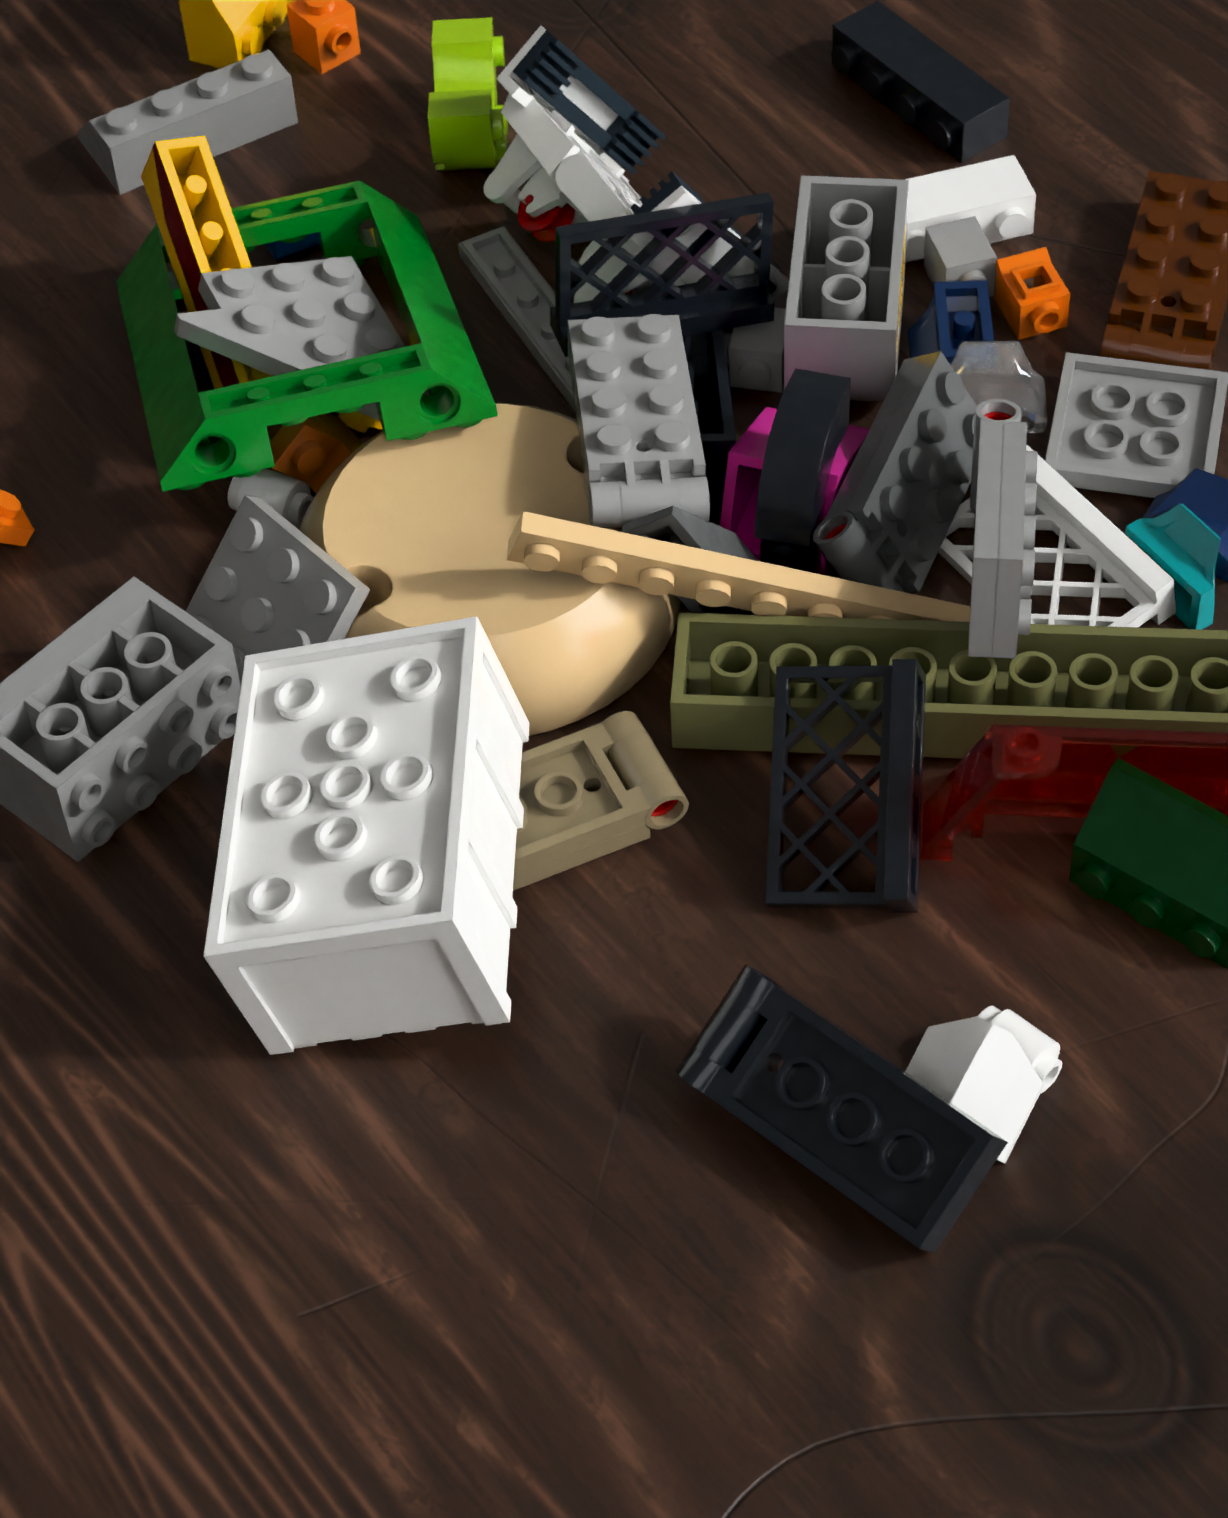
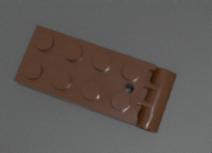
M1149 171L1109 312V320L1105 329L1100 356L1211 370L1228 301V181H1213L1182 176L1176 173Z

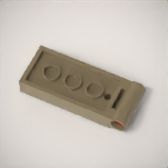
M630 711L615 713L599 724L522 752L519 800L524 807L523 828H518L516 835L513 891L651 838L650 828H667L677 823L686 814L689 802L635 713Z

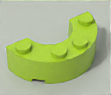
M492 17L433 20L434 92L429 93L428 126L433 163H437L435 164L436 171L496 168L498 160H501L507 151L506 135H508V122L501 113L504 105H497L496 67L505 66L503 36H494Z

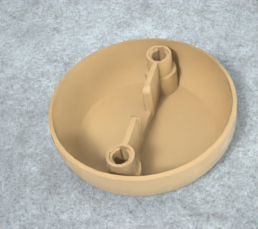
M495 403L498 416L483 419L480 423L471 427H447L427 432L424 436L414 440L394 439L387 441L384 431L358 447L334 470L320 487L298 529L370 589L345 639L477 616L530 723L529 736L552 731L574 723L606 707L630 690L651 669L665 650L676 628L678 612H680L682 601L676 595H650L633 586L613 582L593 583L580 575L556 570L536 571L528 568L523 563L507 560L508 541L523 511L591 525L576 419L534 406ZM619 527V528H605V529H610V530L622 532V527Z

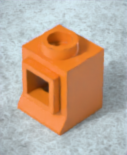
M1046 247L996 260L994 300L1018 340L1068 326L1070 292L1052 265ZM1033 278V288L1028 289L1023 280Z

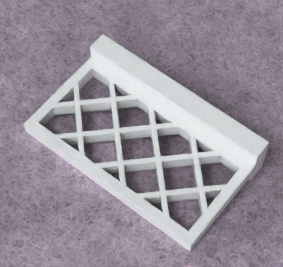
M1026 445V451H1034ZM1037 454L1036 530H1053L1059 536L1058 548L1034 547L1035 562L1056 564L1053 581L1034 580L1031 595L1051 596L1049 614H1031V624L1140 627L1149 619H1152L1159 625L1176 613L1174 579ZM969 498L960 504L938 553L972 584L973 563L970 560H973V545H953L946 538L958 528H974L975 514L971 511ZM1064 563L1089 564L1095 570L1094 582L1062 581ZM1060 596L1092 597L1090 616L1058 615ZM1101 598H1125L1134 606L1133 609L1121 617L1099 616Z

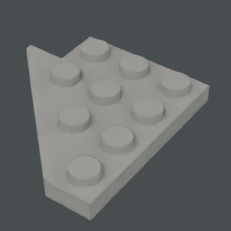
M352 256L201 273L198 291L209 310L178 313L174 327L176 336L182 339L185 338L187 341L271 376L406 347ZM428 389L423 395H430ZM376 403L366 404L357 410V412L380 421Z

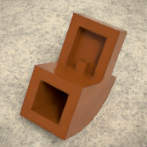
M326 413L309 417L300 424L282 426L271 440L270 446L275 467L271 468L307 483L317 494L322 484L334 470L363 443L338 416Z

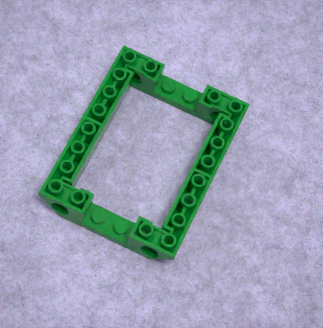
M360 180L234 207L231 210L246 252L254 250L257 245L275 241L294 243L303 240L308 234L317 233L324 259L352 256L359 267L365 263L366 258L378 256L411 343L410 346L198 393L185 338L182 339L176 336L174 332L176 316L178 314L175 300L182 299L183 297L174 271L168 273L166 263L171 262L157 224L116 281L162 492L173 489L192 490L208 481L230 476L237 478L250 477L257 474L261 469L275 467L267 427L272 425L293 426L306 421L309 417L330 412L351 413L361 409L366 404L376 403L378 417L386 440L390 441L394 439L414 440L424 436L427 432L452 426L460 428L477 425L483 419L498 416L496 404L419 217ZM371 218V229L359 228L361 223ZM428 389L430 395H423ZM216 436L221 438L216 443L210 445L209 437Z

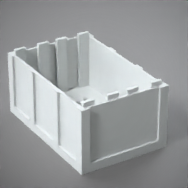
M477 616L245 655L204 958L270 1055L294 1052L295 1048L317 1046V1043L345 1039H352V1041L382 1037V1034L404 1031L406 1033L434 1030L440 1026L469 1022L472 1024L484 1023L485 1025L510 1022L511 999L506 992L510 929L516 928L518 907L512 895L517 829L523 828L524 807L519 800L522 745L524 742H528L530 723Z

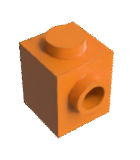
M295 0L286 5L293 52L319 73L324 74L361 54L355 7L347 0Z

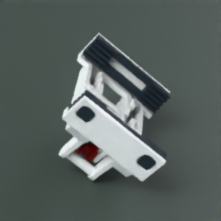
M540 25L496 78L509 93L501 113L516 131L517 135L495 170L485 181L484 194L496 204L503 203L516 213L519 224L526 231H530L539 241H555V227L705 203L701 196L673 171L668 174L670 182L667 183L662 179L658 183L661 187L659 191L654 187L649 190L652 195L650 199L645 195L643 197L639 196L628 183L629 180L623 175L625 170L621 166L634 175L637 172L633 168L634 165L637 163L641 167L644 162L640 158L643 155L649 158L651 155L648 151L650 146L656 149L659 146L655 142L656 139L659 137L663 141L666 136L543 26ZM529 179L524 188L520 191L518 188ZM702 223L687 225L675 239L688 248L707 227ZM732 225L727 229L739 239L743 237ZM649 232L633 234L623 244L622 248L636 256L654 236ZM719 237L700 257L714 266L733 246ZM592 241L585 249L578 263L583 265L601 245ZM666 246L648 266L661 275L680 255ZM613 255L595 275L609 283L627 264ZM744 256L726 276L733 277L754 273V262L747 256ZM771 258L769 294L774 301L788 289L789 279L779 264ZM692 264L673 284L679 286L697 283L706 273ZM639 273L621 293L626 295L644 292L653 282ZM586 282L576 292L574 303L593 300L600 291Z

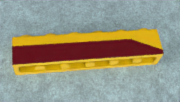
M205 135L155 141L142 171L141 179L187 311L209 310L198 291L201 273L234 268H250L252 266ZM200 346L214 389L271 377L269 374ZM277 424L267 427L270 442L283 425Z

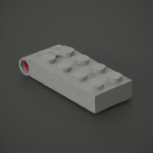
M648 314L641 317H591L588 319L568 320V361L591 526L619 528L625 523L670 506L680 508L700 517L705 522H709L710 501L708 481L705 476L706 464L679 315Z
M1003 399L983 401L975 409L970 508L975 514L968 656L1016 659L1018 635H1030L1031 587L1034 582L1035 567L1034 546L1038 451H1026L1027 422H1021L1022 412L1016 403Z

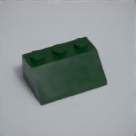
M1118 758L1112 764L1073 843L1069 881L1078 885L1087 895L1103 899L1129 913L1141 925L1148 928H1156L1181 942L1193 954L1202 958H1209L1228 969V816Z

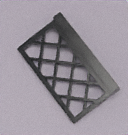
M769 192L555 227V307H550V326L564 356L568 357V320L588 319L591 317H641L648 314L679 315L683 337L774 321L775 303L769 294L774 201ZM757 214V223L741 239L727 230L740 216ZM702 223L707 227L688 248L675 239L687 225ZM649 232L653 235L654 238L636 256L622 248L623 244L633 234ZM721 237L733 247L712 266L700 256ZM595 241L601 245L583 265L571 258V244ZM668 246L680 256L660 275L650 268L648 264ZM615 255L627 265L609 283H606L596 276L595 273ZM744 256H747L754 262V273L733 277L726 276ZM692 264L706 273L697 283L679 286L673 284ZM639 273L653 282L644 292L626 295L621 293ZM586 282L600 291L593 300L570 304L571 297Z
M892 659V665L776 667L765 904L768 907L890 908L893 912L918 913L926 675L917 659ZM861 682H883L882 703L864 720L843 700ZM791 683H817L829 697L803 720L790 707ZM828 683L842 684L834 691ZM839 705L858 726L834 749H831L812 728L835 706ZM789 718L798 725L790 734ZM882 719L880 737L872 728ZM807 734L827 755L800 779L787 766L788 751ZM867 734L881 748L880 762L861 779L841 757ZM836 763L856 785L829 809L810 787ZM788 776L796 785L786 793ZM878 779L879 797L869 788ZM805 793L824 815L798 839L785 826V810ZM865 793L878 806V821L858 839L838 817ZM834 823L853 845L827 869L806 847L830 824ZM785 835L793 845L783 853ZM876 838L877 857L867 848ZM802 852L822 875L804 892H782L783 869ZM862 852L876 867L875 892H849L835 877ZM830 882L839 891L820 892Z

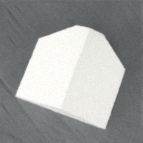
M978 1016L929 1026L906 1069V1072L1006 1140L1008 1143L997 1158L998 1161L1004 1164L1044 1087L1041 1078L1035 1072L1015 1036L1011 1032Z

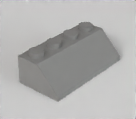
M266 50L89 120L77 131L78 138L121 195L144 185L141 174L155 141L205 135L212 156L215 157L297 124L298 117L292 78L270 50Z

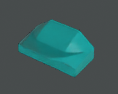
M1182 503L1155 518H1141L1127 525L1125 535L1174 579L1175 615L1189 629L1203 630L1213 624L1215 568L1221 538Z

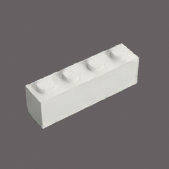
M1015 155L904 179L909 180L905 263L924 259L925 227L975 216L989 243L1033 234L1036 193Z

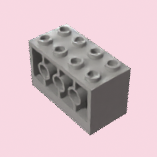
M132 577L0 683V804L77 862L95 847L104 845L121 825L138 811L149 807L159 793L179 776L190 772L198 764L199 760L223 739L234 735L241 685L232 643L136 577Z

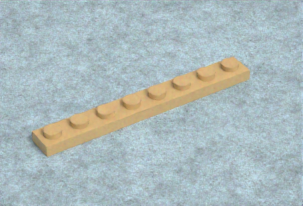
M525 511L522 512L508 541L507 560L523 563L532 570L543 572L556 570L580 575L593 583L613 582L633 586L650 595H676L695 599L698 603L708 607L728 606L752 611L755 615L970 622V606Z

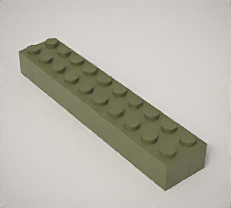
M678 612L670 700L672 748L772 752L776 667L892 665V659H917L926 675L923 757L1113 764L1120 758L1131 765L1228 768V630L1030 624V635H1018L1016 659L968 656L970 622ZM861 682L843 700L864 720L882 703L883 682ZM791 683L790 707L803 720L829 697L817 683ZM842 683L828 684L835 691ZM837 705L812 730L831 749H834L858 725ZM789 718L790 734L798 726L791 718ZM882 719L872 728L880 737ZM807 734L788 751L826 754ZM865 734L845 754L880 756L881 748Z

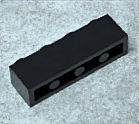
M876 1L832 25L831 58L832 64L836 69L850 77L867 90L873 98L880 100L897 113L904 122L914 126L931 139L938 148L944 149L959 162L963 163L1007 138L1010 98L881 2Z

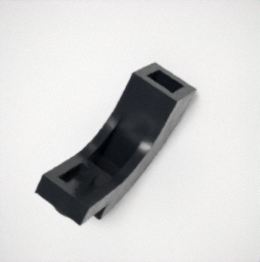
M795 368L783 392L765 451L757 497L754 538L761 539L760 562L816 574L821 569V551L813 540V534L823 520L825 493L831 466L838 446L849 426L851 382L849 377Z

